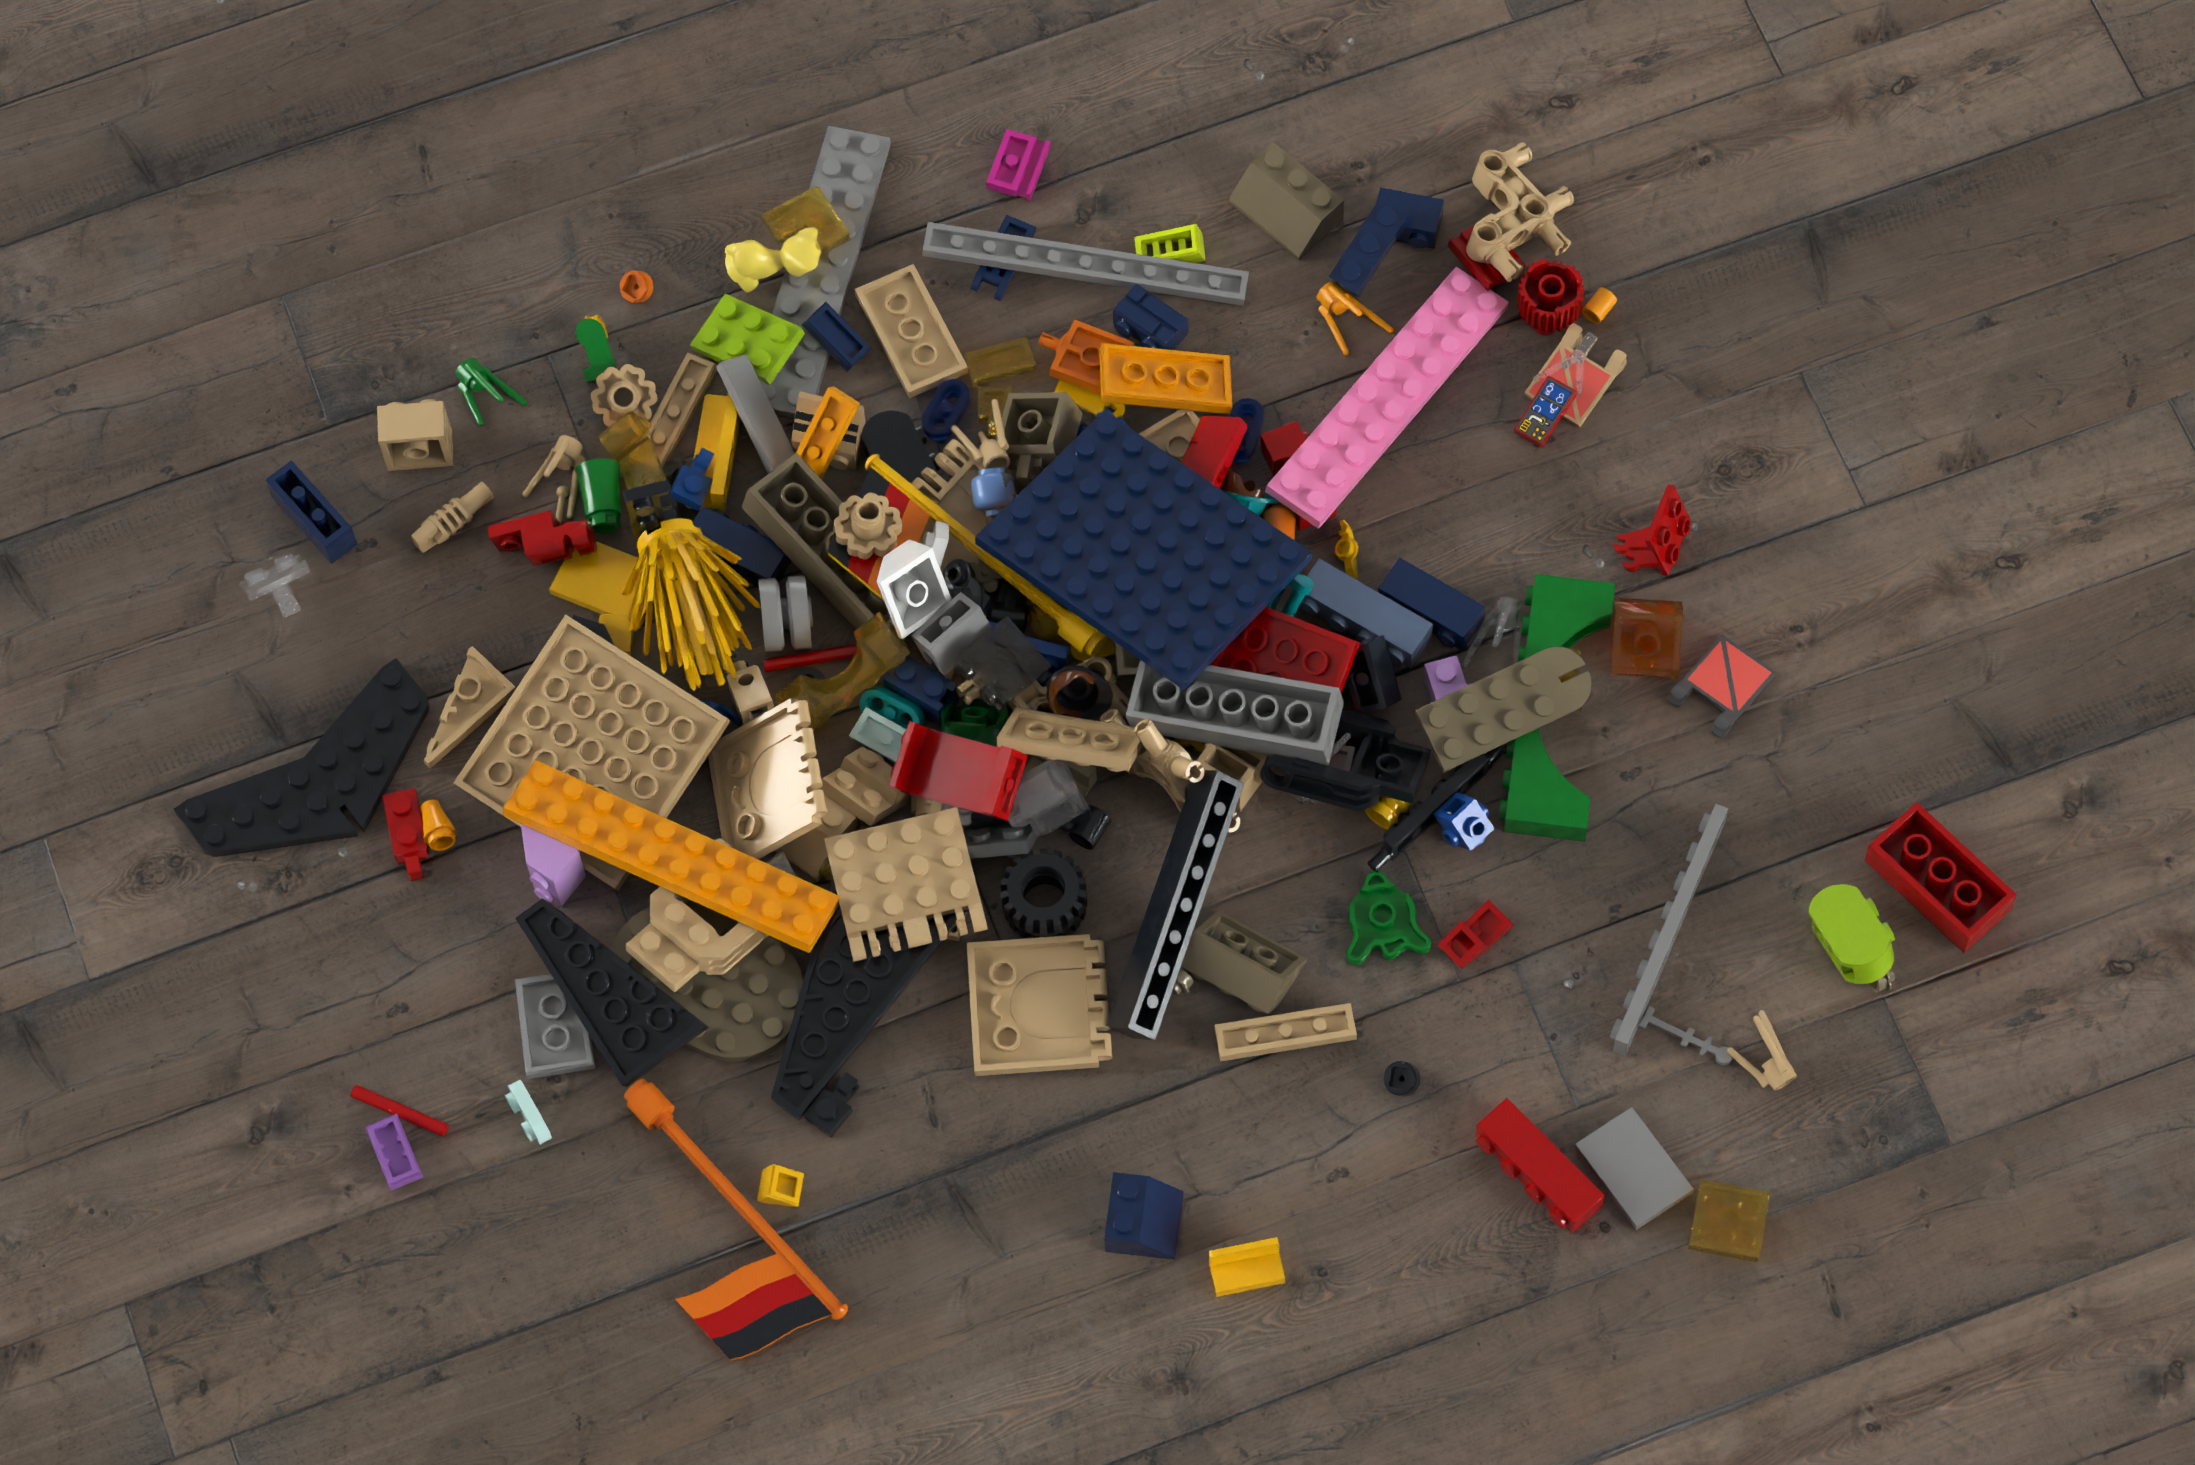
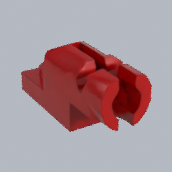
M551 510L488 526L489 538L499 552L515 551L523 546L525 555L533 565H543L562 559H571L574 549L578 550L580 556L597 552L594 531L591 523L588 524V519L562 522L561 525Z

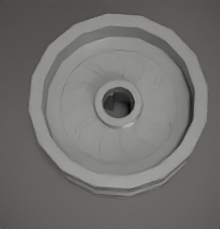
M805 575L789 576L787 578V598H780L779 582L776 578L758 579L765 653L783 650L785 646L783 630L790 629L791 645L795 650L811 649L810 627H813L811 597L807 596Z

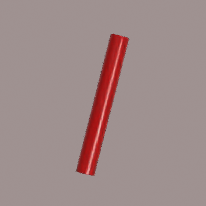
M862 643L763 659L765 672L860 657L864 656Z
M357 1084L351 1091L350 1097L391 1115L398 1114L400 1119L444 1137L448 1131L449 1124Z

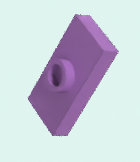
M398 1114L365 1127L391 1191L423 1178Z

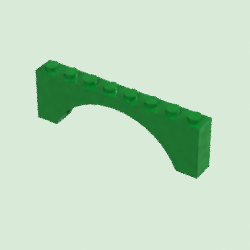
M1535 574L1534 586L1527 585L1525 605L1531 606L1530 616L1523 615L1521 635L1528 637L1527 645L1519 647L1518 662L1551 647L1570 649L1582 639L1598 631L1610 628L1615 583ZM1539 728L1508 742L1506 757L1513 758L1512 768L1504 769L1502 786L1504 789H1509L1508 800L1501 799L1499 819L1505 820L1504 832L1585 842L1591 797L1579 791L1558 771L1545 750Z

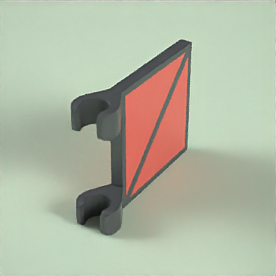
M1721 635L1683 680L1672 688L1669 702L1679 708L1693 690L1723 711L1715 720V727L1712 733L1719 738H1724L1736 720L1776 676V672L1727 637Z

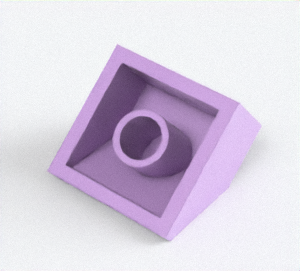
M521 824L526 864L531 876L530 880L535 888L534 893L540 899H546L550 903L553 901L562 907L586 877L579 850Z

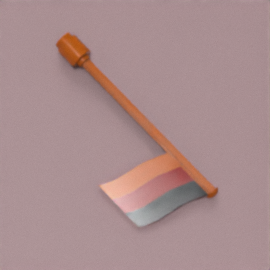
M645 1079L635 1082L624 1094L627 1107L648 1130L655 1128L663 1130L776 1253L735 1270L699 1292L676 1298L675 1300L730 1361L755 1354L798 1328L830 1316L833 1320L843 1318L848 1311V1305H843L675 1123L673 1120L674 1116L672 1115L675 1108L674 1105L652 1082L648 1083Z

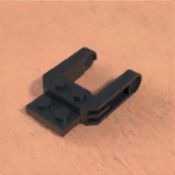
M1342 709L1334 743L1352 746L1358 750L1350 772L1297 757L1291 759L1280 755L1266 757L1260 771V777L1270 788L1354 811L1378 805L1381 795L1412 804L1429 763L1431 749L1399 741L1395 736V729L1388 720ZM1271 768H1281L1286 772L1287 775H1277L1271 770Z

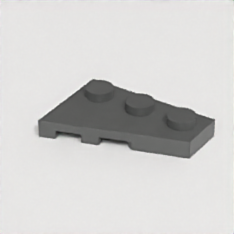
M1037 817L964 832L970 859L1028 854L1043 831L1042 819Z

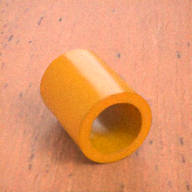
M1600 287L1583 307L1582 314L1588 321L1600 324L1616 304L1617 298L1608 289Z

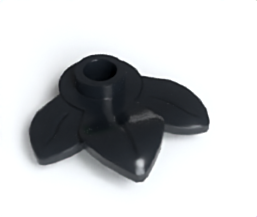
M962 559L951 561L943 572L951 598L953 599L961 592L982 608L983 588L982 584L975 579V572L972 566Z

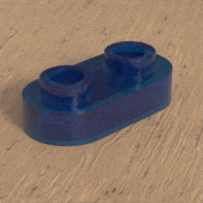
M949 379L941 383L923 413V432L930 439L944 440L950 437L953 433L951 427L953 425L957 426L970 403L969 388L963 381ZM951 397L959 398L957 402L948 401ZM937 423L944 424V426L939 429L933 427Z
M1251 398L1237 401L1233 405L1229 416L1240 417L1241 419L1245 416L1253 418L1249 422L1244 421L1248 428L1240 445H1243L1245 448L1237 450L1233 459L1235 462L1247 461L1254 455L1263 426V407L1258 401Z

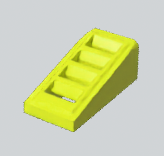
M1197 224L1134 237L1136 254L1148 256L1147 245H1152V257L1191 263L1206 261L1203 234ZM1187 241H1192V248H1187ZM1174 242L1179 243L1178 251H1174ZM1165 243L1166 253L1161 254L1160 244Z

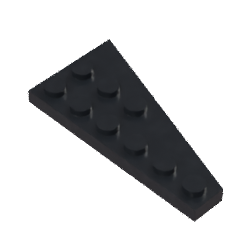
M542 898L515 918L622 1086L628 1087L709 1028V1026L548 900Z

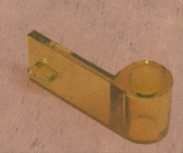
M633 411L626 413L599 434L604 447L621 464L620 468L628 489L667 480L648 431L651 428V424L641 412L635 414Z

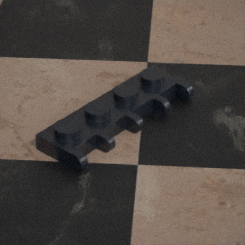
M663 480L623 490L636 546L639 537L645 530H647L649 535L653 531L662 528L660 522L678 518L677 512L674 509H670L674 505V499L669 494L671 486L668 481Z

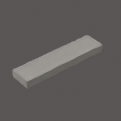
M747 354L722 361L716 368L769 474L795 453Z

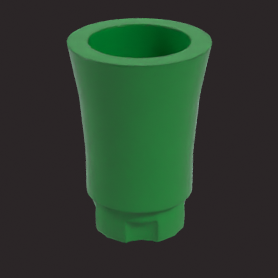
M591 459L575 467L584 504L585 519H588V524L591 523L594 534L613 533L621 527L620 517L622 514L619 488L621 464L614 459Z

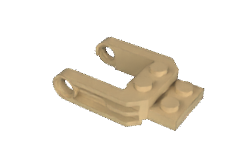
M722 838L716 839V841L731 847ZM659 887L650 895V924L626 943V952L675 993L699 971H705L707 975H724L769 935L739 922L721 937L710 924L686 905L689 899Z

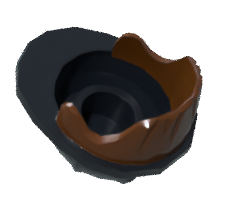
M1083 665L1064 666L1062 669L1055 671L1048 680L1046 698L1055 714L1088 719L1099 717L1107 712L1112 704L1113 691L1110 683L1098 673Z

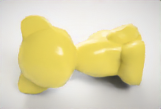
M809 227L800 230L796 235L784 242L781 250L768 249L755 240H746L727 245L725 248L727 273L747 293L757 288L759 279L769 277L782 268H785L794 277H800L812 271L818 265L821 248L817 242L818 229Z

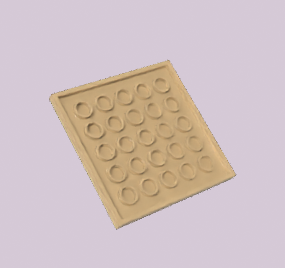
M565 615L454 781V784L503 815L504 805L534 761L537 760L667 818L731 721L571 617ZM509 819L510 821L514 822L515 824L521 827L520 823L512 819ZM579 850L584 869L619 891L630 873Z

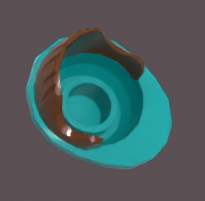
M1229 468L1220 490L1260 516L1266 510L1269 503H1280L1263 491L1262 488L1255 489L1256 484L1253 480L1243 483L1242 477L1235 473L1234 469Z

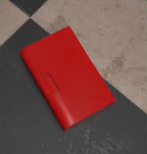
M1202 416L1181 463L1220 489L1248 428L1247 424L1240 417Z

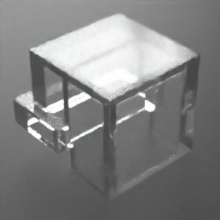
M1045 761L1022 775L1012 806L1013 811L1010 812L1008 821L1012 827H1025L1030 824L1036 836H1043L1090 810L1066 761Z

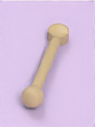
M564 485L558 487L556 491L559 497L556 518L560 524L565 498L569 495V489Z

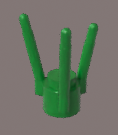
M469 358L457 367L456 376L461 381L458 388L464 394L479 426H483L484 421L471 394V390L479 392L485 388L498 402L501 403L504 400L499 392L489 383V380L521 405L525 406L527 404L523 397L496 377L487 366L482 367L475 358Z

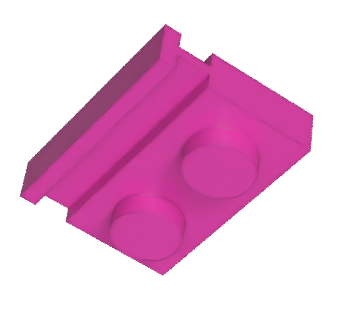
M1006 129L987 178L986 189L1014 197L1018 195L1025 197L1027 201H1031L1049 154L1051 141H1039L1037 137Z

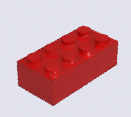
M1918 802L1911 806L1868 846L1865 862L1963 953L1969 950L2013 908L2017 894Z

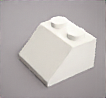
M909 539L883 556L877 584L897 635L903 639L926 623L949 603L952 598L931 547Z

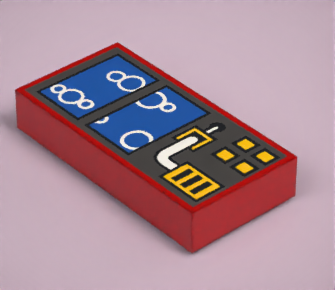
M1548 375L1514 428V433L1543 448L1576 397L1577 391Z

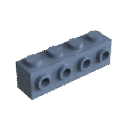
M1318 559L1308 573L1307 577L1314 582V587L1309 595L1304 596L1300 604L1303 611L1309 615H1318L1324 618L1332 628L1339 632L1346 631L1355 636L1358 641L1384 635L1391 662L1396 665L1403 664L1410 669L1432 639L1433 624L1321 559Z

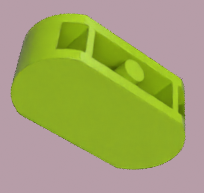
M1847 884L1832 885L1817 893L1809 906V916L1811 917L1813 932L1844 980L1854 984H1868L1884 977L1894 962L1891 942L1895 940V937L1888 923L1884 922L1881 924L1877 918L1879 912L1870 897L1865 899L1857 887Z

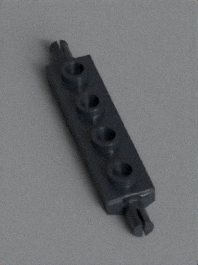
M1501 745L1457 766L1455 773L1448 780L1441 779L1431 790L1432 795L1424 802H1416L1407 813L1408 817L1402 823H1394L1387 829L1383 835L1384 839L1381 850L1368 861V866L1373 871L1378 872L1389 860L1393 861L1437 820L1433 814L1456 792L1466 794L1488 773L1493 764L1506 753L1504 747Z

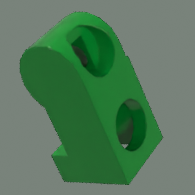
M591 318L579 321L574 331L575 338L584 347L589 367L581 370L585 382L596 380L608 367L616 368L601 323Z

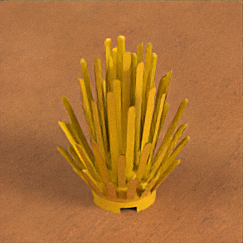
M677 518L660 522L662 528L653 531L649 535L647 530H645L637 541L639 557L621 594H625L626 597L630 595L638 579L628 614V621L630 622L628 633L633 629L636 632L640 627L647 590L644 655L647 656L649 654L654 599L658 648L663 675L667 671L665 652H667L669 665L674 666L671 629L678 665L680 668L683 664L686 680L690 688L695 691L696 685L698 688L701 685L694 656L700 674L712 675L714 673L718 686H723L725 679L718 661L716 649L723 669L735 679L737 672L730 657L732 656L730 650L735 652L734 647L736 649L739 647L737 640L739 637L747 649L752 650V647L741 628L740 620L723 590L740 611L744 612L745 607L717 571H720L754 607L761 608V606L743 587H748L749 583L715 553L732 564H738V560H742L741 557L704 536L701 528L694 526L692 520Z

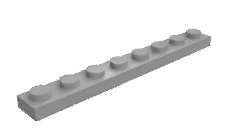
M1715 804L1711 815L1705 813L1702 818L1698 832L1703 834L1699 843L1692 842L1686 857V861L1690 862L1687 872L1680 871L1673 888V890L1678 892L1674 902L1668 900L1663 909L1661 919L1665 923L1662 930L1655 929L1651 937L1648 949L1653 951L1649 961L1642 959L1635 977L1640 982L1636 991L1629 989L1623 1004V1008L1627 1009L1623 1020L1617 1018L1611 1031L1610 1038L1615 1039L1613 1052L1625 1057L1725 825L1728 808Z

